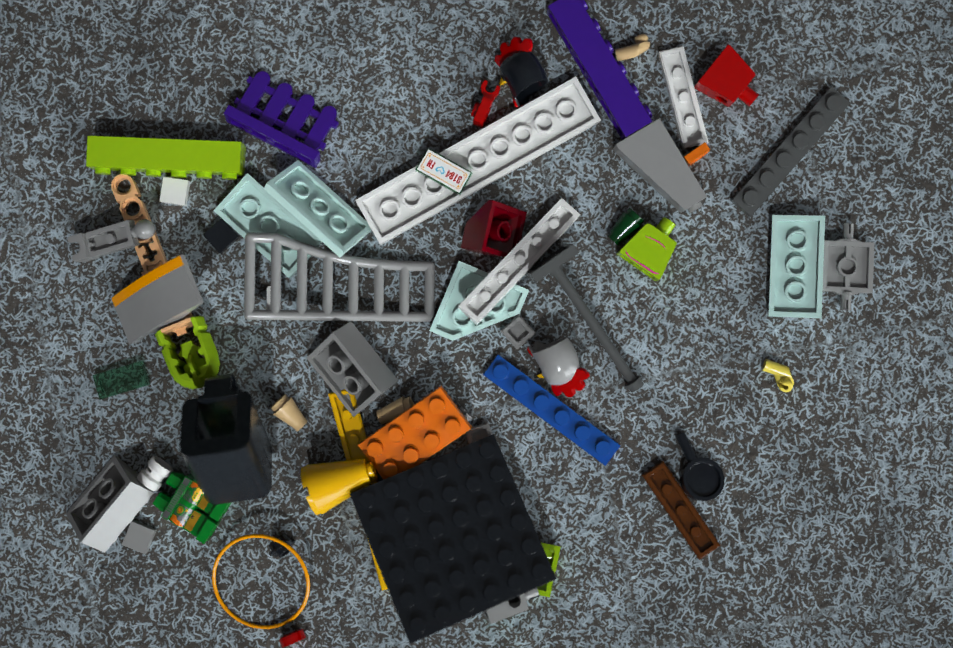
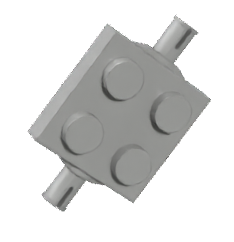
M849 223L843 224V239L837 241L824 240L823 292H833L841 295L840 310H851V295L873 293L875 242H861L853 239L854 224Z

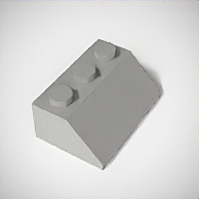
M351 321L334 331L307 357V360L338 396V399L353 417L398 382L395 375ZM345 389L348 394L343 395L341 390ZM349 394L355 395L358 405L356 409L352 406Z
M116 455L109 460L66 513L79 541L104 553L115 543L118 536L133 521L136 514L148 503L150 497L154 494L152 490L145 487L137 479L138 473Z

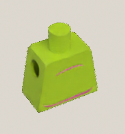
M665 217L661 219L656 227L647 222L618 251L617 255L655 282L660 280L677 245V242L669 237V234L676 225Z

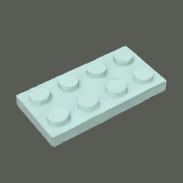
M299 160L268 181L264 187L266 192L340 258L371 231L368 222Z
M248 173L214 209V212L244 239L245 235L249 232L278 233L315 247H320L323 243L266 192L264 187ZM255 243V248L271 262V243ZM282 245L281 272L289 279L297 272V250Z
M772 215L768 317L822 318L825 216Z

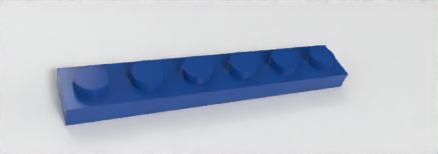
M500 355L496 356L483 375L603 465L606 466L619 449L620 445Z

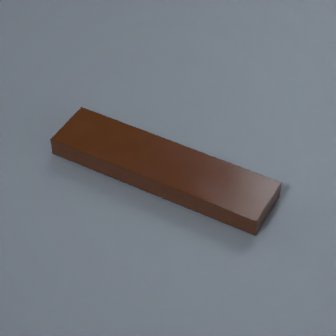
M660 461L641 474L699 560L720 546L663 461Z

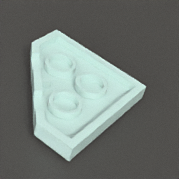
M459 261L429 331L454 341L520 314L529 290L515 284L476 325L458 309V306L489 273Z

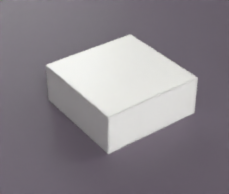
M163 177L159 202L187 206L190 181Z

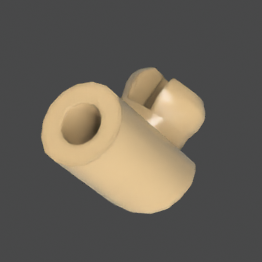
M646 34L637 35L634 39L636 44L615 49L617 61L635 58L647 51L650 47L648 36Z

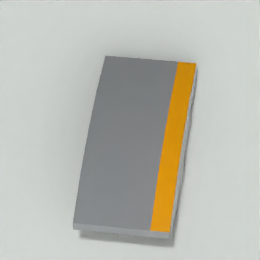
M179 255L155 268L111 298L129 345L138 343L147 335L158 332L169 323L180 321L203 303L185 255Z

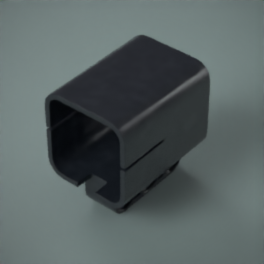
M233 374L206 377L204 395L188 399L182 406L180 452L208 503L224 504L265 497L272 487V446L252 397L247 391H240Z

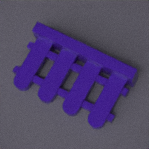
M265 71L258 72L254 78L249 76L246 81L249 87L242 99L236 97L233 102L237 107L234 108L228 105L224 112L227 123L316 168L321 160L318 150L324 151L326 143L323 141L331 127L336 129L339 125V122L335 121L337 118L336 109L332 106H326L321 113L314 110L315 101L309 94L301 96L299 101L291 98L293 90L288 83H281L277 89L270 87V76ZM266 93L272 97L264 111L256 107ZM286 105H289L294 109L285 123L279 120V117ZM253 114V115L259 117V119L257 120V119L251 117V115ZM311 116L316 119V122L309 134H306L301 129L308 117ZM274 126L282 129L281 132L274 129ZM296 138H299V139L303 140L304 142L301 143V142H299L298 140H296Z

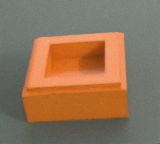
M703 143L683 158L688 166H690L710 152V148L706 143Z

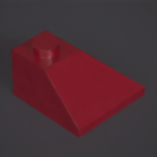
M488 200L466 222L461 248L504 259L521 241L527 212L494 200Z

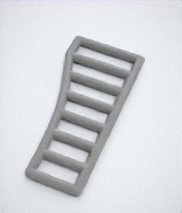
M249 232L245 235L244 317L248 320L431 322L434 320L435 265L431 261L385 260L346 254L340 258L333 251L315 247L278 233ZM255 243H271L270 310H255ZM282 245L297 250L296 310H281ZM307 254L323 259L322 310H307ZM333 262L348 265V311H333ZM359 267L374 269V311H358ZM384 270L399 271V311H384ZM410 271H425L424 312H409Z

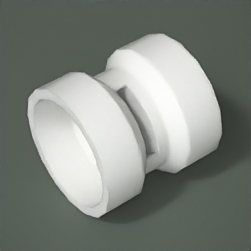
M152 456L148 461V467L139 472L137 479L150 490L158 491L162 486L163 479L170 476L173 468L161 458Z

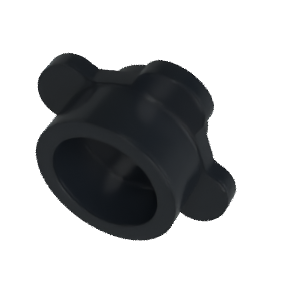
M286 534L277 537L290 546L295 543V540H290ZM275 541L269 544L271 549L270 556L274 555L281 558L290 552L286 547Z

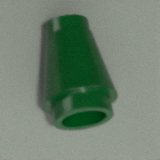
M629 208L626 212L623 211L607 236L619 246L621 242H624L642 228L641 224L644 220Z

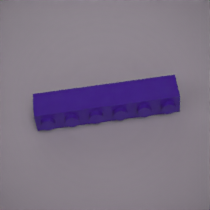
M557 0L548 5L547 15L620 138L624 140L651 124L652 113L646 104L642 105L638 98L639 91L634 83H629L625 76L627 73L621 61L617 62L612 55L614 52L612 45L607 39L604 40L599 33L601 28L594 17L590 18L586 11L588 6L585 0Z

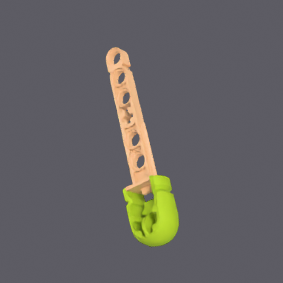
M121 174L114 177L111 188L117 203L120 204L119 209L124 221L134 220L135 224L142 219L151 221L145 203L138 198L141 197V193L134 179L128 175ZM123 180H128L131 184L129 191L126 193H120L118 190V184ZM131 203H138L140 206L138 214L134 216L128 215L127 207ZM156 231L149 239H138L140 245L135 246V250L144 270L141 272L142 276L168 262ZM145 244H149L150 249L157 252L154 255V261L146 258L149 252L147 247L144 246ZM191 312L180 321L169 323L163 329H160L155 336L159 346L163 347L161 352L173 379L182 387L197 389L204 387L206 377L217 376L220 361L211 334L206 331L207 324L204 317H193ZM194 326L193 332L198 337L201 347L194 345L191 340L180 344L181 351L179 357H184L185 363L179 360L175 351L176 345L172 342L170 336L177 334L178 337L188 333L187 329ZM198 353L205 356V359H200Z

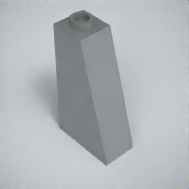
M660 118L614 146L613 150L680 213L685 210L692 213L703 206L701 201L707 198Z

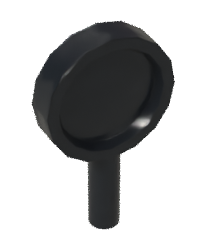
M685 432L676 435L675 437L688 461L680 474L682 490L688 497L696 501L703 502L716 498L724 487L725 478L721 467L709 458H697Z

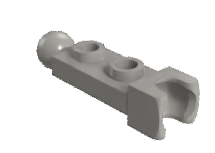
M147 219L139 220L136 224L134 220H126L93 231L68 237V242H77L80 246L79 252L74 254L71 259L74 262H88L108 254L139 246L138 237L143 240L151 238L155 233V226Z

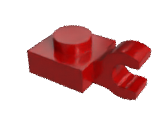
M484 80L481 85L482 101L481 103H475L471 116L474 117L473 125L482 129L492 104L500 93L499 85L496 86L494 92H487V80Z

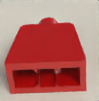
M729 44L694 86L696 90L727 107H730L737 98L750 107L759 96L757 92L748 86L755 77V72Z

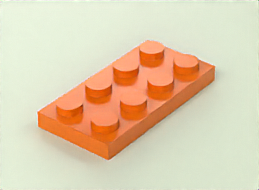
M441 385L359 442L358 446L368 460L373 463L374 468L384 480L420 465L469 431L472 426Z

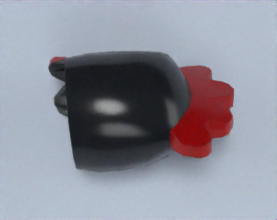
M513 37L511 43H502L500 46L501 55H496L494 59L500 67L502 76L499 85L508 84L513 104L516 108L529 103V97L541 90L548 82L547 73L543 65L532 53L533 42L531 38H525L522 41L520 37Z

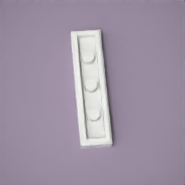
M684 46L659 51L658 56L682 149L697 147L703 143L708 144Z

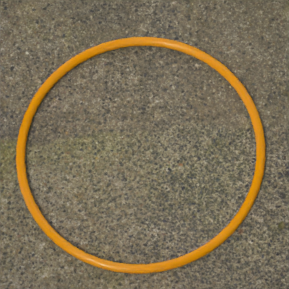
M248 534L238 537L229 542L220 551L213 565L212 585L218 602L232 618L246 626L258 629H273L284 626L294 620L307 603L310 593V579L306 565L300 555L290 545L276 537L264 534ZM248 538H264L283 545L294 554L305 574L306 593L303 603L293 616L278 624L258 625L239 618L228 609L217 589L216 569L221 556L233 544Z

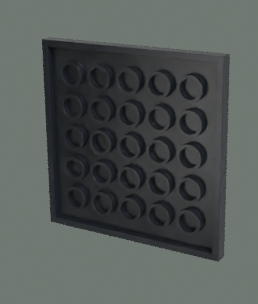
M494 434L350 493L410 644L557 579Z

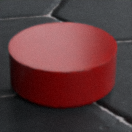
M300 628L280 637L279 642L281 647L284 648L306 638L303 629Z

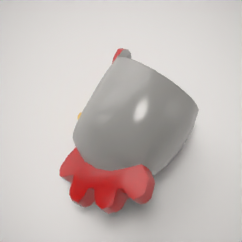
M568 337L560 338L546 345L536 341L533 347H527V351L536 360L541 369V373L537 377L545 379L551 385L554 395L559 396L563 392L565 396L572 397L576 393L575 390L580 391L584 389L585 382L583 380L589 378L590 374L585 368L580 367L576 349Z

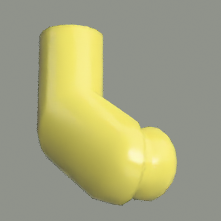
M765 359L762 371L774 375L777 386L782 392L791 391L794 380L790 369L785 365Z

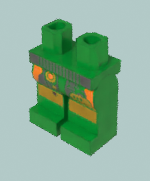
M173 471L168 477L166 484L176 489L175 494L172 497L161 491L154 500L153 505L163 512L161 517L166 520L169 519L173 524L194 535L196 540L205 544L211 538L221 521L220 519L223 518L231 503H208L191 473L185 475Z

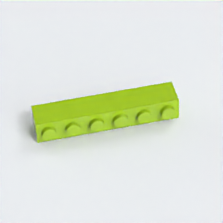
M87 136L86 166L95 170V174L111 175V171H120L121 175L136 176V172H146V176L161 177V173H171V177L187 178V174H196V177L201 179H212V175H222V179L237 180V176H245L246 146L242 142Z

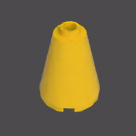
M366 459L308 464L301 468L303 488L307 487L309 493L306 499L316 515L324 514L350 498V493L371 485L373 478L376 477L373 463H368Z

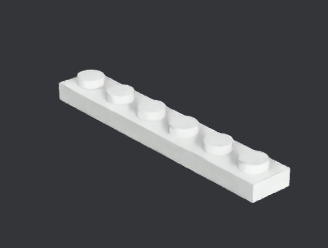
M561 198L458 306V309L478 325L579 218L580 214Z

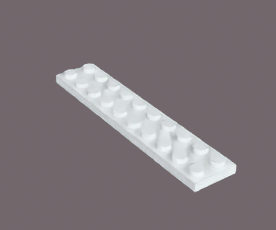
M574 77L438 153L441 157L470 172L460 193L417 170L419 167L417 165L355 201L379 244L382 245L598 124L601 119L577 77Z

